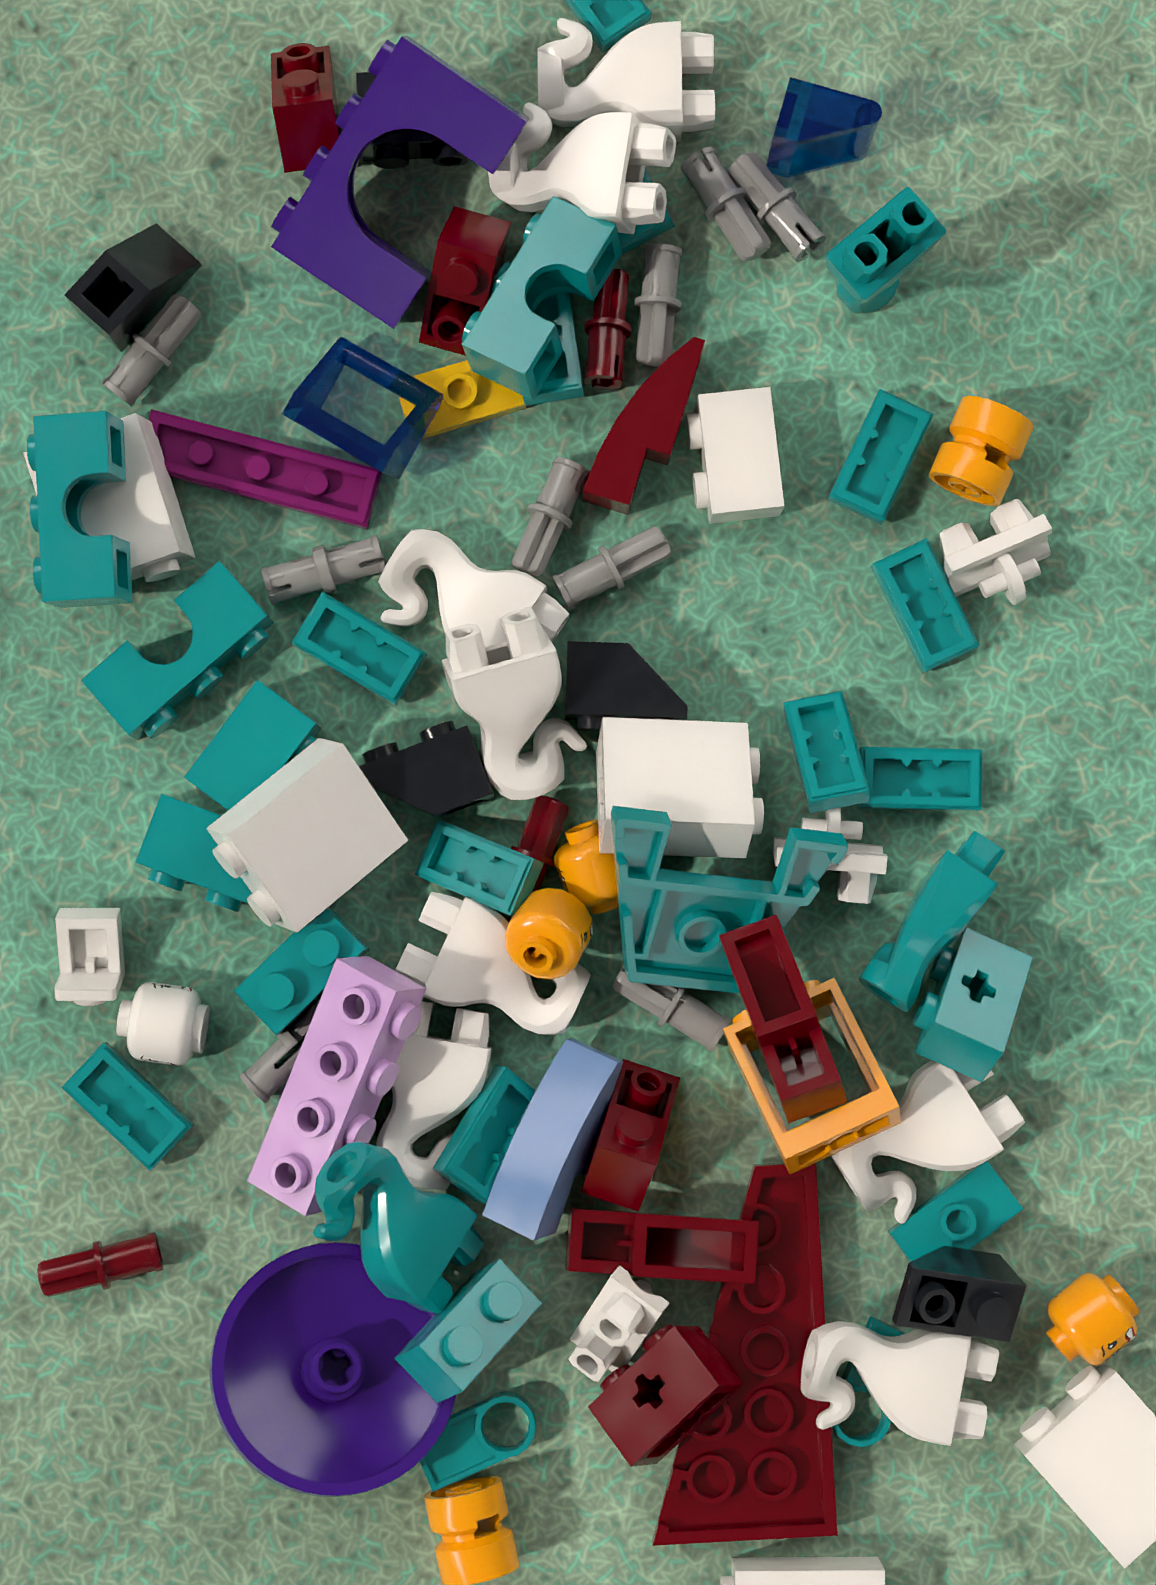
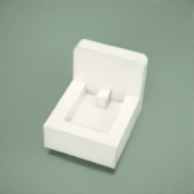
M59 908L55 921L60 974L54 987L55 999L57 1001H73L81 1006H95L106 1001L115 1000L125 976L121 908Z

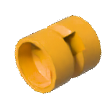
M978 396L962 397L949 427V432L954 437V440L942 443L929 472V478L943 489L969 501L986 506H1000L1014 473L1008 464L1010 461L1021 459L1034 425L1021 413L993 400Z
M484 1476L458 1481L434 1492L431 1490L424 1495L431 1532L442 1536V1540L435 1547V1553L443 1585H472L502 1577L519 1568L520 1563L513 1530L502 1526L501 1522L509 1513L501 1477Z

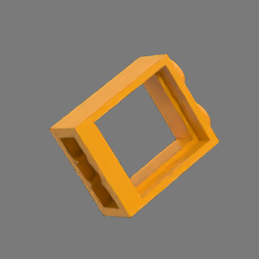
M835 978L820 983L819 980H810L804 982L816 1011L818 1021L831 1016L869 1094L789 1131L751 1056V1052L760 1047L746 1010L740 1012L732 1019V1025L723 1028L728 1047L789 1174L795 1173L901 1123L900 1107Z

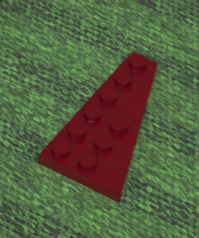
M784 1163L753 1164L738 1220L759 1221L755 1284L721 1282L707 1334L709 1340L743 1385L677 1445L652 1538L653 1546L838 1536L832 1429L829 1427L822 1430L816 1425V1418L819 1413L829 1408L830 1402L809 1399L801 1392L802 1364L808 1338L812 1330L825 1324L816 1163L792 1174H789Z

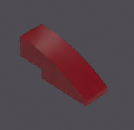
M697 337L691 338L669 356L638 388L616 418L596 455L583 489V502L628 515L645 459L668 466L701 360L705 340Z
M777 914L719 935L788 1124L846 1103L847 1099L842 1080L820 1028L816 1011Z
M569 1208L565 1269L574 1272L613 1274L620 1265L629 1272L630 1276L755 1284L759 1221Z

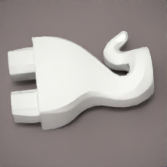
M559 18L557 20L558 31L568 38L546 43L537 49L538 107L548 113L552 124L560 127H576L584 120L598 114L634 112L642 123L667 127L676 137V142H681L682 132H695L714 128V90H682V74L713 73L714 36L712 34L681 32V21L658 22L639 27L620 39L601 59L587 78L575 87H569L565 84L564 75L569 69L579 65L589 56L593 45L590 31L578 22Z
M528 102L523 107V113L529 121L494 174L488 172L490 188L494 195L518 211L534 212L544 210L551 198L555 196L579 207L587 216L605 219L616 224L617 232L634 234L636 224L642 225L664 221L667 204L666 190L660 183H643L645 166L670 167L674 161L676 137L667 127L642 123L634 112L602 113L592 116L576 126L538 166L528 171V157L531 153L544 146L552 131V121L548 113Z
M425 529L411 530L390 557L378 580L382 590L402 606V610L388 609L384 611L381 615V622L394 626L410 627L419 624L426 616L428 610V600L422 588L417 584L415 577L421 569H430L434 572L437 581L439 608L444 632L466 624H477L481 630L485 647L506 642L501 617L508 612L526 607L532 608L551 642L555 640L569 619V613L554 598L547 594V586L527 573L517 570L491 571L479 568L467 558L451 539L437 531Z
M530 607L508 612L501 617L506 642L488 647L484 646L482 633L477 624H466L448 629L445 632L447 658L442 660L448 686L455 700L465 713L479 722L481 729L480 757L486 776L495 789L502 796L510 800H527L539 797L555 789L564 780V761L559 746L560 741H565L575 751H583L587 746L584 739L568 722L559 718H552L542 723L559 695L562 675L557 651ZM535 731L533 751L519 754L523 745Z
M431 892L419 921L448 934L438 956L408 943L395 971L427 988L423 997L439 1004L451 1007L479 1003L490 1004L500 1008L524 1029L540 1035L565 1034L591 977L586 968L577 964L564 977L552 979L556 985V990L551 997L544 999L538 996L530 974L523 972L512 962L505 947V932L509 922L501 914L467 897L462 901L453 896Z
M421 1001L419 1006L422 1011L420 1022L414 1033L405 1040L396 1062L399 1066V1071L391 1087L393 1103L391 1111L378 1135L376 1146L388 1149L397 1158L408 1180L414 1187L446 1190L451 1182L436 1172L433 1166L453 1133L443 1136L435 1144L427 1158L418 1157L414 1154L412 1150L413 1143L423 1134L458 1115L480 1093L486 1081L492 1047H487L489 1040V1013L457 1008L451 1040L428 1036L434 1003Z
M931 1060L917 1069L907 1084L905 1093L898 1104L900 1107L901 1123L833 1154L832 1159L866 1211L882 1206L893 1197L897 1198L894 1218L898 1223L902 1224L908 1219L916 1202L917 1188L915 1183L907 1174L901 1171H887L881 1174H874L871 1166L873 1158L877 1155L891 1156L922 1167L942 1171H963L974 1168L1002 1152L1004 1148L1001 1143L1010 1138L1025 1123L1014 1103L1007 1095L1003 1094L979 1110L967 1091L981 1082ZM992 1070L988 1073L984 1080L993 1075Z
M832 1322L812 1330L808 1338L802 1364L801 1392L809 1399L830 1402V1407L819 1413L816 1418L818 1428L824 1430L845 1421L855 1407V1392L853 1387L845 1379L837 1376L836 1373L842 1363L850 1361L856 1367L876 1404L900 1430L919 1440L951 1446L952 1438H983L987 1420V1406L982 1401L960 1398L964 1377L992 1382L996 1373L999 1350L993 1345L971 1336L914 1329L901 1336L888 1337L856 1323Z

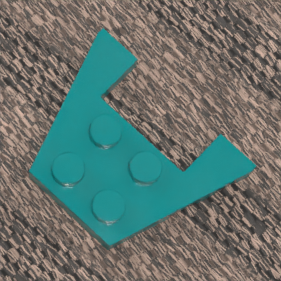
M613 805L611 824L623 962L628 981L739 993L719 935L777 914L784 934L787 936L784 930L787 923L800 906H808L820 890L817 882L831 863L838 865L846 855L849 846L843 834L790 827L774 879L771 882L659 869L672 826L667 812Z

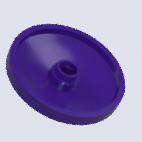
M336 1242L321 1243L293 1250L274 1259L256 1272L237 1292L227 1307L214 1337L210 1357V1389L218 1420L227 1438L241 1457L258 1473L286 1489L318 1497L352 1496L379 1488L401 1477L425 1457L437 1442L449 1420L456 1399V1395L436 1403L394 1359L435 1313L421 1311L406 1301L386 1297L368 1277L363 1266L360 1245Z

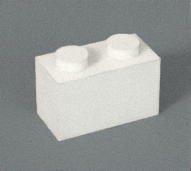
M763 387L699 394L695 406L696 413L686 414L689 449H700L703 472L693 473L696 508H707L709 524L780 516L784 508V498L771 388Z

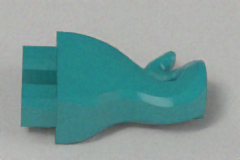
M910 187L904 188L826 253L827 268L837 278V297L853 313H869L885 306L894 297L899 285V279L946 234V228Z
M976 831L971 833L967 841L961 844L955 854L947 850L932 866L915 893L901 924L896 942L885 943L876 951L860 975L859 982L882 1001L901 1011L909 1012L917 999L930 962L959 937L998 886L995 881L989 878V875L1005 851Z
M364 1142L347 1143L331 1155L316 1177V1200L319 1208L325 1215L326 1223L318 1224L315 1227L314 1236L327 1241H339L346 1237L355 1219L354 1197L363 1189L360 1248L363 1266L368 1277L388 1298L406 1301L421 1311L435 1314L443 1312L453 1295L452 1286L441 1276L447 1264L450 1262L454 1265L466 1266L475 1260L484 1245L483 1239L472 1226L477 1218V1213L454 1196L415 1188L408 1180L397 1158L388 1149Z

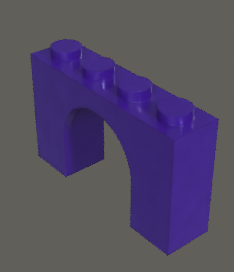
M401 36L396 45L388 39L382 45L368 68V72L376 77L363 98L355 92L350 97L335 122L337 126L343 129L341 135L331 150L324 145L320 146L303 173V176L311 181L299 202L289 197L271 225V228L279 232L271 246L273 249L393 329L398 325L431 272L377 236L361 217L354 196V176L362 154L375 139L386 132L397 129H416L435 135L491 174H494L529 121L527 117L409 36Z

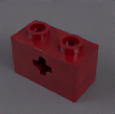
M668 1324L654 1332L643 1344L646 1352L633 1365H623L609 1374L600 1385L603 1393L588 1406L631 1467L657 1464L743 1385L700 1326H673Z

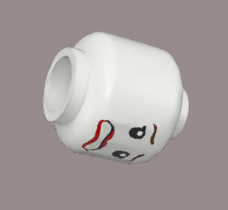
M145 982L136 991L133 1001L122 1000L117 1018V1036L127 1037V1048L134 1059L181 1066L189 1061L193 1053L201 1054L203 1052L208 1033L210 1008L209 1005L201 1004L200 997L193 988Z

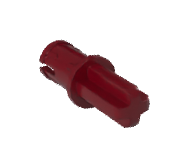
M613 269L595 298L593 318L587 320L584 325V331L589 335L584 383L586 385L592 384V387L596 389H617L623 383L624 348L626 339L632 334V327L625 321L629 275L622 269Z
M542 795L536 797L533 802L518 847L511 846L510 848L544 863L533 891L540 890L548 867H555L554 860L551 858L568 813V806L555 798Z
M152 1232L146 1236L102 1246L101 1241L93 1242V1249L40 1262L37 1273L39 1285L44 1296L52 1297L100 1284L103 1290L111 1288L112 1281L155 1270L157 1272L162 1271L164 1267L157 1235L155 1232Z

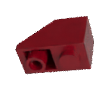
M298 43L284 48L281 52L271 53L272 109L284 173L305 170L321 145L331 150L341 135V128L335 124L339 113L329 45L315 47L308 43Z
M453 207L437 240L419 343L466 356L462 346L464 328L475 312L483 311L493 294V283L498 271L503 266L512 222L460 207Z
M623 1059V1064L586 1171L581 1193L639 1212L658 1163L680 1077Z

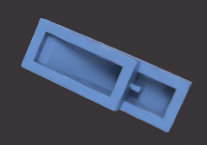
M568 1038L565 1040L540 1082L510 1142L482 1214L483 1216L533 1241L556 1233L574 1178L586 1174L623 1064L622 1060L576 1039Z

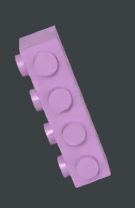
M369 956L336 959L247 1180L248 1182L304 1216L322 1212L315 1195L316 1177L331 1155L347 1143L370 1142L376 1128L374 1116L383 1095L391 1089L397 1078L399 1066L396 1062L405 1040L414 1033L420 1022L422 1011L419 1006L427 988Z

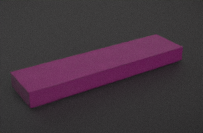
M151 409L148 420L151 421L155 435L158 437L165 459V467L170 478L368 530L383 475L382 470Z

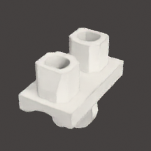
M1014 499L1000 505L990 513V524L996 533L994 536L979 542L969 523L962 522L942 530L940 533L944 573L956 597L979 587L984 598L1003 591L1013 605L1026 600L1027 594L1024 582L1041 575L1037 562L1050 556L1048 535L1052 534V527L1044 514L1033 518L1019 499Z
M840 807L825 810L824 819L802 817L801 829L842 833L845 839L861 840L863 822L841 820ZM774 837L772 855L776 866L779 864L787 838ZM847 842L849 847L844 858L838 865L831 863L827 870L839 871L838 900L869 904L871 903L877 883V874H886L888 856L883 854L882 845Z
M619 1265L571 1336L570 1340L577 1347L569 1358L570 1363L591 1380L599 1382L608 1369L613 1372L630 1362L669 1305V1302L661 1296L654 1295L648 1282L644 1280L633 1281L629 1272Z

